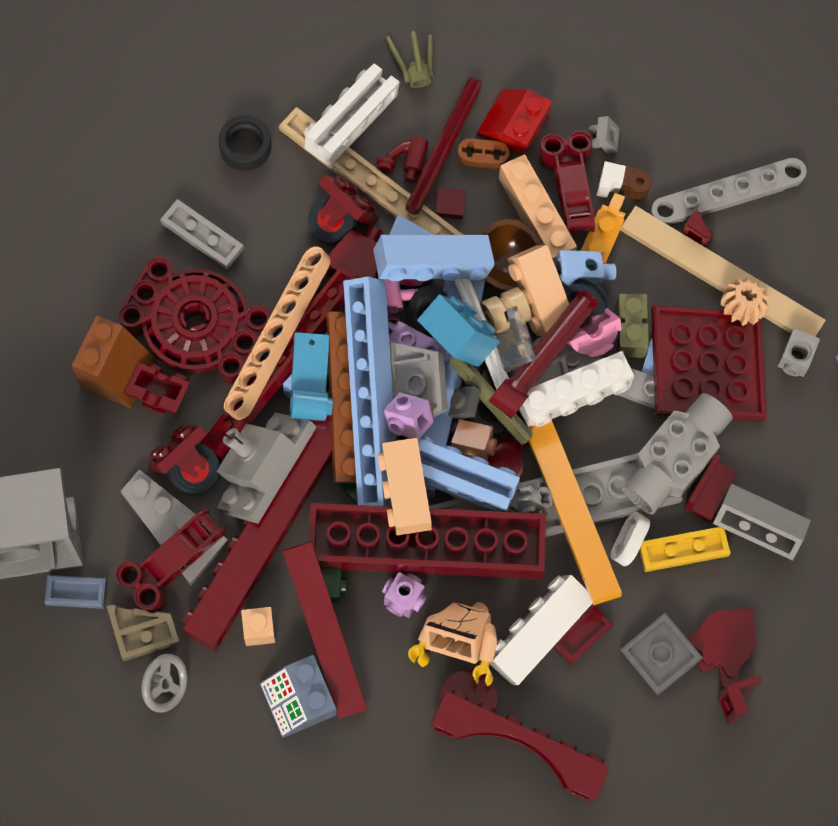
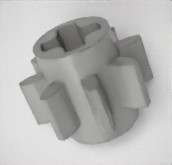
M537 481L519 489L520 494L517 497V507L521 513H550L549 507L552 505L553 498L547 487H540Z

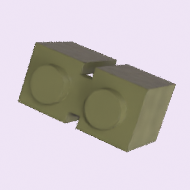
M619 294L615 305V313L621 320V332L618 330L616 337V352L622 351L625 358H645L649 348L648 323H646L648 319L647 294Z

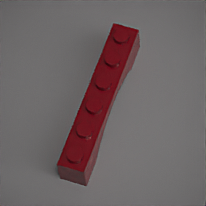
M452 690L451 693L447 691L444 693L429 725L430 729L454 740L473 736H492L519 743L533 751L550 767L557 776L564 791L590 803L597 799L610 766L603 764V758L592 753H587V756L576 751L577 747L563 740L557 743L549 739L550 734L541 729L533 728L531 731L523 727V722L515 717L506 715V718L494 714L496 710L489 705L479 703L477 706L468 702L469 697L455 690Z

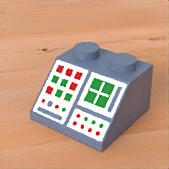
M314 655L285 666L259 683L282 738L337 715L335 704Z

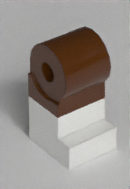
M605 161L596 196L607 198L610 191L627 195L634 201H640L647 197L652 185V179L643 170Z

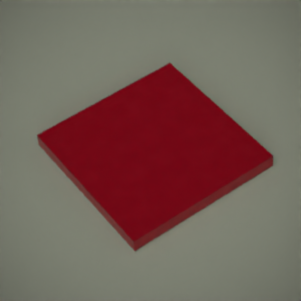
M654 305L651 308L655 416H670L673 411L686 413L702 393H705L720 401L732 414V420L765 421L767 419L762 319H759L754 325L747 322V324L742 326L740 320L732 322L731 315H723L724 310Z

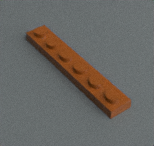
M328 312L326 320L327 335H329L330 398L333 399L331 415L333 484L356 483L346 314L345 312Z

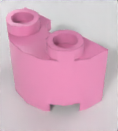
M607 308L601 315L590 316V323L586 327L579 328L567 344L575 351L590 357L603 355L613 348L614 345L612 343L617 337L618 330L621 332V320Z

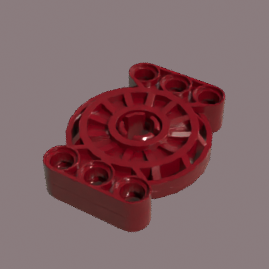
M161 256L154 257L147 263L119 311L121 326L132 336H138L143 333L151 352L159 361L183 373L199 374L211 372L219 368L222 381L231 386L234 385L271 316L269 310L261 305L248 309L242 292L231 280L222 274L208 269L196 268L181 270L173 274L171 263L168 259ZM157 270L167 271L162 277L154 276ZM232 292L237 296L239 301H235ZM144 293L153 294L149 300L140 299V296ZM199 315L206 319V324L202 323L199 326H192L190 330L188 329L186 322L190 317ZM131 316L139 317V320L134 324L126 322ZM256 318L266 320L261 326L252 324V321ZM151 340L157 341L160 350L154 346ZM244 341H248L253 344L249 349L246 350L240 349L238 347L239 344ZM229 365L239 367V370L235 373L230 374L225 371Z

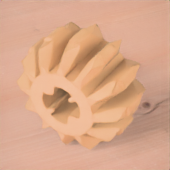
M748 277L743 281L736 278L723 291L724 294L720 304L725 307L723 315H731L732 322L740 320L742 326L747 324V322L754 325L767 313L770 298L766 296L767 288H759V281L751 283Z

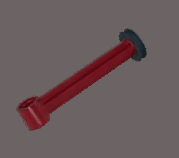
M579 278L574 282V285L570 287V295L573 299L511 378H506L489 399L490 403L512 419L529 397L528 392L590 314L601 315L609 307V297L598 284L585 278Z

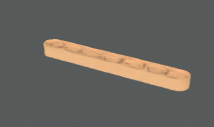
M312 247L303 255L226 397L224 409L234 419H244L251 413L329 268L330 257L322 248ZM318 256H321L320 261L317 264L311 266L313 260ZM308 280L307 285L304 288L299 289L300 284L303 281ZM296 303L294 309L286 313L287 308L291 304ZM283 327L282 332L277 337H273L274 332L278 328ZM270 351L269 356L260 362L262 355ZM253 376H257L254 383L247 386V382L249 381V379ZM243 400L242 406L234 411V406L237 402Z

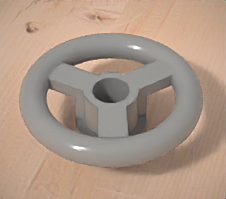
M173 654L160 655L145 670L141 684L142 697L145 704L155 712L162 713L173 709L179 704L185 694L188 674L184 662L178 656ZM171 663L178 670V685L173 683V679L170 676ZM169 691L174 694L166 703L160 704L154 701L162 692Z

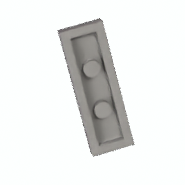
M178 199L160 219L162 225L227 270L244 250L242 243Z

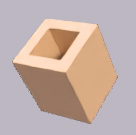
M271 607L241 610L246 646L275 643Z

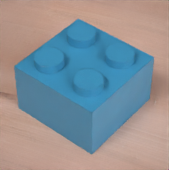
M439 294L418 318L419 323L453 358L477 367L482 364L501 342L494 335L495 328L487 321H480L475 316L478 312L472 305L466 301L462 303L454 296L448 298Z

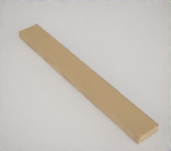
M296 107L279 125V130L305 149L304 133L311 123L317 122ZM350 147L331 167L326 165L342 179H347L360 193L395 220L397 215L402 216L434 235H463L424 204L418 215L408 213L405 207L411 194Z
M637 206L634 207L621 227L620 231L721 292L724 291L726 286L732 284L736 278L743 281L748 277L751 283L759 281L758 287L767 288L766 296L770 298L764 318L789 333L795 328L816 337L826 321Z

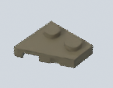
M115 605L107 606L123 661L180 644L171 614L162 612L152 613L135 608L134 610L125 609Z

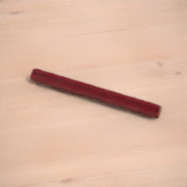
M473 77L468 79L406 203L405 210L413 215L419 214L481 90L482 82Z

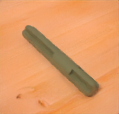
M453 357L449 359L448 362L468 386H474L481 390V401L519 444L523 445L532 438L533 433L516 414L511 419L489 402L495 390L472 364Z

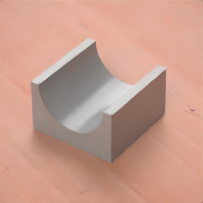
M56 468L0 477V579L84 566L76 502L74 497L66 498L61 469Z

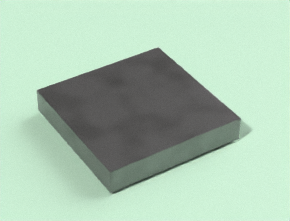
M666 613L662 614L620 649L657 695H660L703 659Z

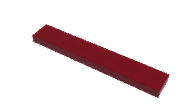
M312 541L283 550L339 719L366 711L367 705Z

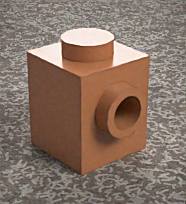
M459 419L451 446L460 450L462 455L471 459L473 457H480L487 461L489 455L493 456L495 453L497 439L493 438L492 426Z

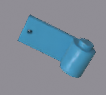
M295 332L290 419L325 421L327 415H332L333 399L328 398L326 392L329 335Z

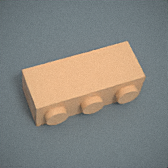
M537 245L509 257L510 265L508 269L512 279L517 282L519 289L529 304L531 320L528 323L531 330L537 336H544L567 308L569 302L548 246Z
M417 438L382 443L383 453H378L380 471L386 470L388 480L382 481L385 499H391L392 509L387 510L389 527H395L396 535L432 530Z

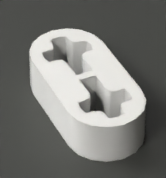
M634 512L626 519L611 550V559L622 566H627L634 560L649 530L650 520L639 512Z

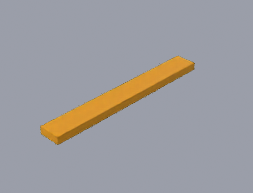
M518 410V411H517V415H518V417L523 421V419H522V417H521V415H520V413H519V410ZM552 420L543 426L529 428L533 433L532 438L528 440L545 485L552 494V503L593 605L621 597V589Z

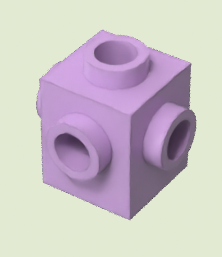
M401 392L397 394L384 410L389 432L408 438H417L419 440L434 422L428 400Z
M401 572L397 574L395 579L390 577L382 591L386 594L384 596L386 608L397 616L402 617L404 615L407 618H410L413 611L419 612L426 600V597L423 595L425 586L421 584L422 580L411 573L404 575ZM402 588L410 593L403 596L399 593V590Z

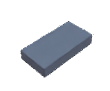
M47 575L44 603L47 606L104 609L107 580L106 578Z

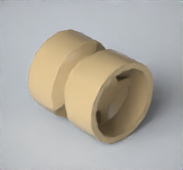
M518 287L501 293L500 298L493 296L480 302L486 321L496 330L494 335L509 330L510 324L517 327L531 320L529 304Z

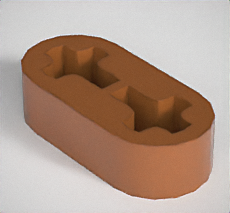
M481 139L463 140L459 144L457 152L458 160L461 164L468 167L500 169L501 165L508 162L510 154L509 148L503 142ZM467 148L473 149L472 157H467ZM494 151H500L501 156L499 160L494 159Z

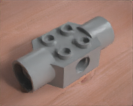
M702 393L686 413L673 411L638 453L635 461L638 470L622 488L626 497L638 508L652 515L668 496L681 498L717 453L720 445L716 438L733 419L730 411L720 401L705 393Z

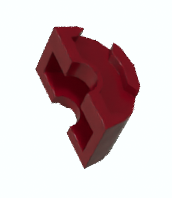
M138 362L124 393L129 398L133 397L143 401L141 406L163 415H166L169 411L171 414L176 415L189 388V379L178 373H174L173 376H166L162 374L163 369L152 363L144 365Z

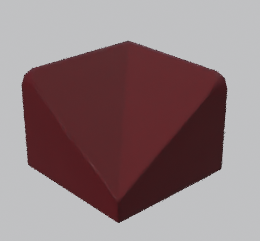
M697 209L686 222L682 234L705 248L715 235L712 230L707 228Z

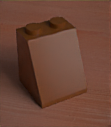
M96 315L72 364V368L80 388L132 409L136 398H129L124 391L138 362L144 365L148 363L153 364L155 357L123 326Z

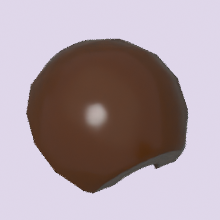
M513 219L496 221L481 233V235L489 236L495 263L484 280L495 288L510 290L518 287V285L509 273L508 267L510 263L508 258L534 246L543 245L536 233L523 224L522 221Z

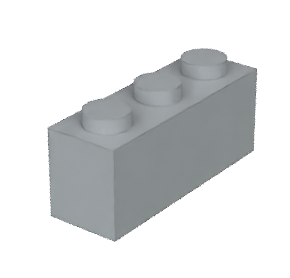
M731 484L713 524L793 561L805 538L811 520Z

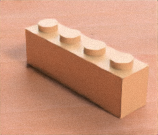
M524 154L501 165L499 181L523 224L536 233L543 245L548 246L552 259L554 260L560 250L576 251L577 246L526 155Z

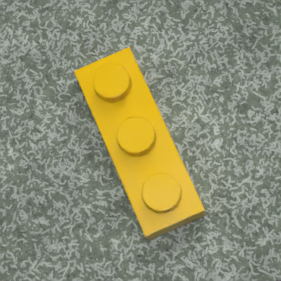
M721 527L643 541L639 549L644 572L728 557L731 554L725 529Z

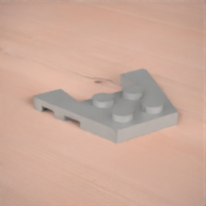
M389 342L393 399L401 392L428 400L433 418L447 411L444 353Z

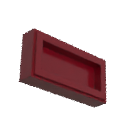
M592 604L553 648L572 666L614 624Z

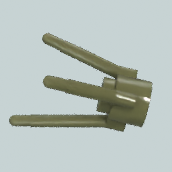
M411 31L415 61L409 64L408 70L391 37L386 36L389 48L403 73L405 83L410 82V86L414 88L429 85L432 82L431 79L434 78L432 70L433 36L428 35L427 63L425 64V61L421 60L416 31Z

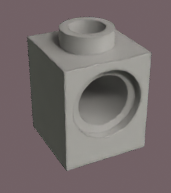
M794 328L788 338L777 367L782 368L788 375L804 377L809 369L820 338ZM792 351L800 352L804 359H796L792 355Z

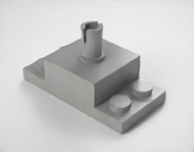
M275 412L272 418L268 420L266 428L246 424L241 433L235 428L227 431L226 434L232 440L224 436L223 443L231 449L217 472L229 481L231 485L224 492L216 508L224 514L258 524L317 426L310 420L290 419L289 415Z

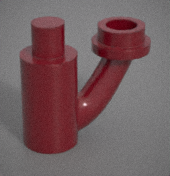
M412 137L410 140L403 141L394 146L384 157H378L376 159V168L383 173H391L396 167L394 160L401 154L407 153L403 170L406 172L405 181L415 183L417 175L422 173L429 142L421 137Z

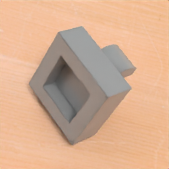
M609 116L598 117V125L589 127V131L596 135V138L592 139V147H601L607 154L617 152L620 129Z

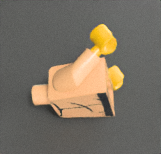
M481 602L475 603L472 607L460 603H452L443 611L430 615L418 637L419 644L412 646L408 651L410 660L415 663L418 657L419 665L425 667L430 660L428 653L425 651L426 649L474 664L479 660L481 664L474 668L473 677L478 684L479 677L482 674H487L485 682L487 686L491 685L493 676L489 669V664L493 663L497 637L495 626L491 624V615L487 606Z

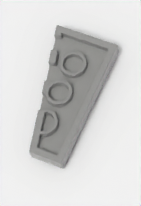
M140 470L121 490L123 497L160 545L165 543L196 515ZM224 536L182 573L190 586L226 546L228 539Z

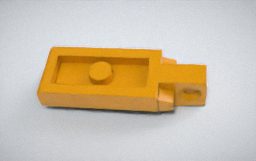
M614 193L609 206L602 204L601 209L598 210L595 217V232L589 231L581 251L600 252L603 263H606L626 214L620 211L625 197Z

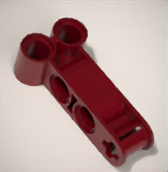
M581 130L571 133L568 140H564L558 134H548L543 137L540 146L539 160L541 164L546 168L554 169L563 222L569 233L584 230L595 232V217L585 170V164L591 156L592 137L587 132ZM548 150H555L557 152L551 153Z
M208 508L201 510L141 564L127 561L119 565L116 570V580L121 586L135 590L134 601L137 606L152 612L161 610L167 601L164 589L224 536L226 529L220 528L209 515L210 511ZM135 568L138 573L137 579L129 583L127 581V573ZM154 590L156 600L153 604L147 605L145 596L147 592Z

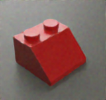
M502 89L478 129L477 135L487 140L503 142L507 145L510 152L518 156L524 154L527 156L550 116L552 101L529 89Z

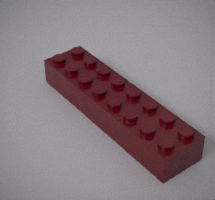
M311 503L308 542L312 541L321 568L542 579L544 574L546 514L429 508L432 530L396 535L395 527H389L387 510L392 509V507Z

